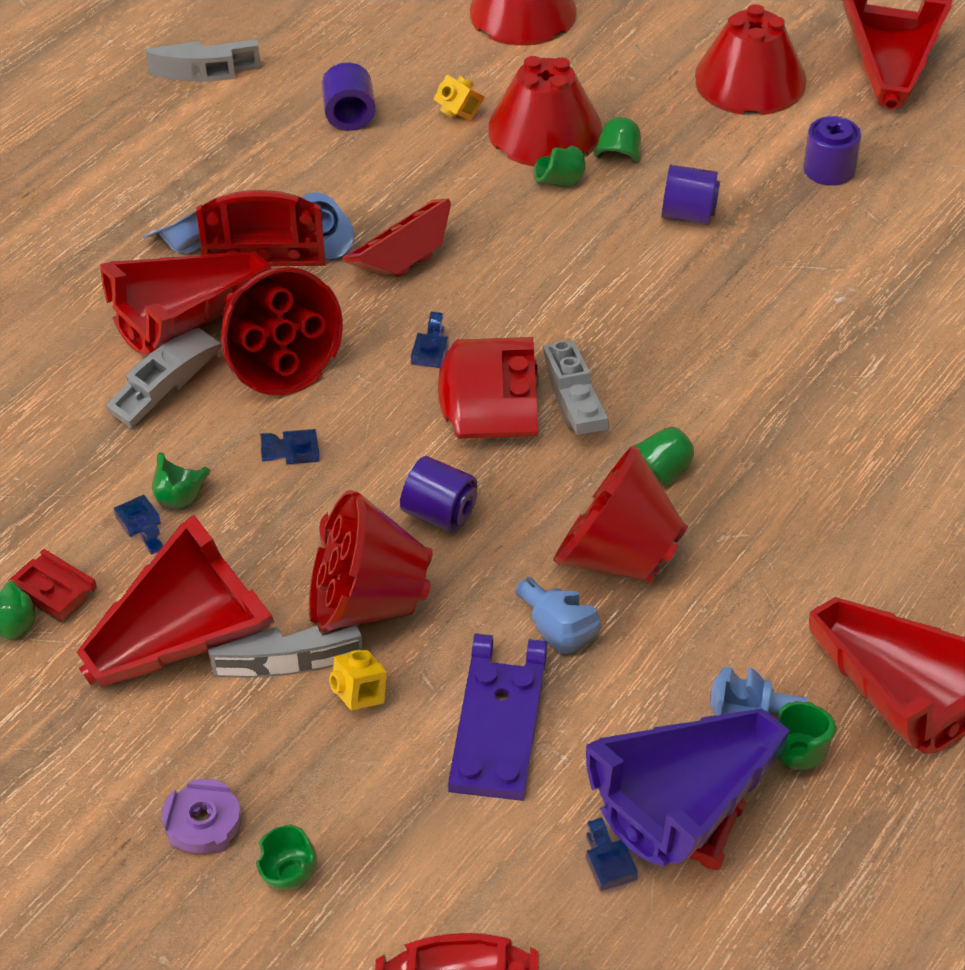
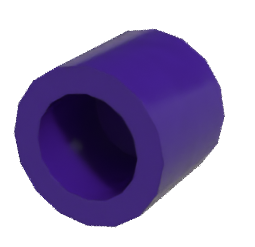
M348 62L332 66L324 74L321 81L325 117L337 129L352 131L365 127L373 120L376 113L371 76L359 64Z
M838 116L822 117L811 123L808 129L803 165L804 173L808 178L818 184L836 186L849 182L856 172L861 142L860 128L851 120Z
M670 164L661 218L710 224L711 216L715 217L720 181H717L718 172Z
M423 456L415 463L407 476L401 492L400 509L406 514L453 533L467 521L472 513L477 499V478L429 456Z

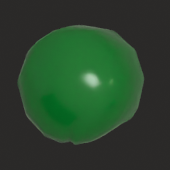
M290 824L275 827L259 841L261 855L260 859L256 861V866L262 879L269 887L278 890H290L301 887L315 871L317 863L316 850L302 828Z

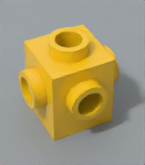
M446 75L443 82L439 85L433 100L442 105L440 111L455 119L456 115L472 121L485 96L472 89L474 83L459 75L458 79Z
M354 650L348 654L334 656L333 672L329 676L332 691L342 699L350 710L384 704L387 671L368 650Z

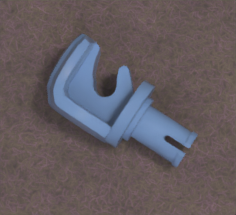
M527 577L526 581L523 579L518 584L516 595L533 607L532 620L536 623L537 630L558 653H573L590 643L599 633L601 621L598 611L591 605L579 606V592L562 591L557 588L547 592L531 577Z
M723 667L719 675L714 679L710 692V705L714 716L761 708L770 715L779 716L780 708L785 706L786 703L794 701L807 702V697L774 693V689L771 688L772 681L763 680V677L751 667L748 668L747 680L740 679L731 667Z

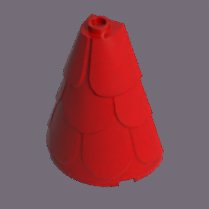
M842 0L854 41L862 57V67L881 107L894 110L905 104L928 61L926 58L939 36L938 32L952 7V0H922L918 12L866 4L868 0Z
M256 252L161 257L159 259L112 261L100 264L101 280L106 302H112L113 309L116 311L113 321L128 345L141 354H150L171 339L215 320L223 314L225 298L229 293L236 291L260 273L272 269L271 265Z
M192 515L179 525L150 564L145 565L122 598L112 604L76 653L84 663L79 667V670L91 686L98 682L101 688L162 670L166 664L208 652V649L256 634L274 624V619L252 589L248 591L221 556L213 538L196 516Z
M837 597L810 611V633L841 674L852 680L863 697L871 702L890 727L909 746L922 753L932 754L947 749L965 735V637L942 631L941 628L897 617L895 613Z

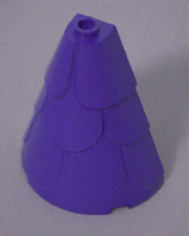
M761 708L702 717L700 721L659 726L651 730L599 738L597 741L586 745V766L591 789L598 788L605 803V806L601 807L600 810L606 821L630 850L644 860L656 865L678 864L688 859L697 849L701 848L724 818L732 814L745 794L755 789L787 744L789 729Z

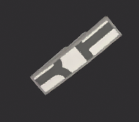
M357 625L322 636L318 627L315 626L282 637L279 628L275 627L208 649L214 677L255 678L291 675L333 667L334 656L348 654L354 650H363L362 636Z

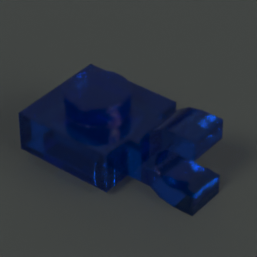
M431 312L427 334L417 333L411 353V365L441 367L449 347V338L443 336V313Z
M316 429L284 431L283 439L272 433L260 434L262 462L284 457L286 465L319 462Z
M144 494L113 508L116 519L129 537L140 534L151 555L161 550L163 544L157 537L160 535L157 525L161 524L160 517Z
M602 817L588 821L587 826L590 832L586 833V838L592 849L586 851V860L600 892L637 880L638 870L627 846L621 840L612 842Z

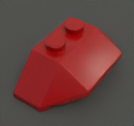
M450 199L429 201L357 249L343 256L345 263L380 275L393 274L394 277H399L408 273L411 270L410 266L412 264L431 258L433 256L432 251L442 245L451 208Z

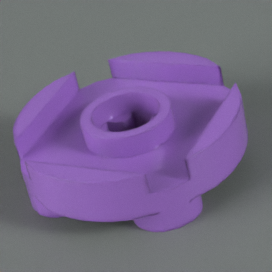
M197 779L188 782L187 788L182 789L180 792L177 793L176 790L172 792L166 799L162 809L163 826L170 845L190 853H220L227 849L230 840L236 835L241 824L240 804L237 797L235 798L230 793V788L220 781ZM201 810L208 811L209 818L205 821H196V819L192 818V816L200 815Z

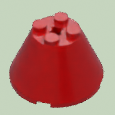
M472 0L470 19L478 32L483 30L490 34L491 40L517 46L538 45L554 40V35L563 30L564 33L570 30L576 20V4L574 0Z
M757 4L749 5L747 10L739 11L728 18L727 23L706 51L695 70L696 88L706 101L724 111L743 115V110L760 111V115L783 111L794 105L802 97L806 87V74L786 30L785 20L772 12L764 10L763 6Z
M529 56L525 58L524 64L518 69L492 113L488 124L489 138L495 149L500 148L507 153L508 159L529 166H535L540 157H551L554 148L568 149L570 145L579 148L582 153L586 152L589 155L596 148L602 132V123L597 111L573 68L570 66V61L564 57L554 59Z
M293 267L274 268L260 273L226 296L221 335L223 353L232 373L249 388L259 393L274 396L288 395L301 391L316 382L323 375L321 372L331 357L335 358L342 339V312L332 289L314 274Z
M633 445L622 455L592 496L594 500L586 513L580 514L553 558V561L557 564L640 579L649 584L661 568L657 564H660L662 561L667 563L677 550L678 545L674 542L677 543L682 538L688 525L680 518L640 449Z
M352 490L343 493L334 505L326 522L325 528L330 529L325 548L318 547L311 576L309 617L311 622L317 623L319 631L323 633L408 614L411 615L418 601H425L430 590V581L425 578L427 568L432 560V549L422 545L361 493Z

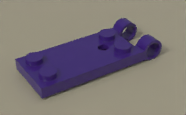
M475 633L449 775L448 792L524 801L546 664L547 641L529 639L525 666L491 663L493 635ZM507 694L509 697L506 700H498L495 695Z

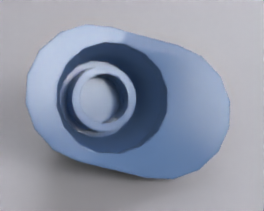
M314 192L304 195L303 198L321 206L325 258L329 260L338 259L345 255L351 248L354 239L353 226L348 217L327 194Z
M196 211L170 226L143 236V239L160 235L178 253L196 251L201 247Z

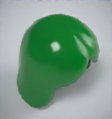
M625 117L610 119L601 132L598 144L594 149V156L600 158L604 151H618L634 159V163H639L641 161V132L638 125Z
M570 145L568 149L554 148L551 157H540L535 163V181L561 187L577 184L585 171L586 162L584 155L579 148Z
M677 427L664 428L644 441L635 444L642 452L655 476L665 486H670L690 466L694 457L692 442Z
M158 453L151 489L153 496L158 503L167 508H186L196 500L211 470L207 467H203L201 470L184 469L169 462L165 458L164 453Z
M9 580L0 591V637L14 640L22 637L32 627L36 611L29 595L23 592L13 580Z
M794 701L786 703L785 706L780 708L778 721L789 729L787 744L777 759L783 766L792 770L805 771L813 769L824 761L837 729L835 721L826 710L814 705L812 702Z

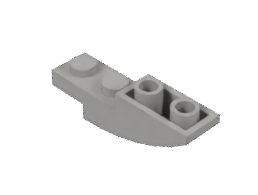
M257 39L202 47L201 41L146 49L149 74L173 80L235 79V72L261 68Z
M198 327L166 342L149 354L125 376L128 383L106 404L108 412L132 429L173 387L180 390L222 347L221 343Z
M574 340L557 341L550 345H544L543 354L548 373L568 429L573 428L576 435L609 430L608 417L591 385L590 371Z

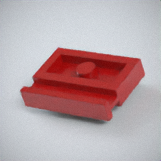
M46 549L40 551L41 556L36 560L32 558L9 580H13L23 592L28 594L33 604L63 621L86 599L87 593L90 591L94 592L97 589L96 581Z

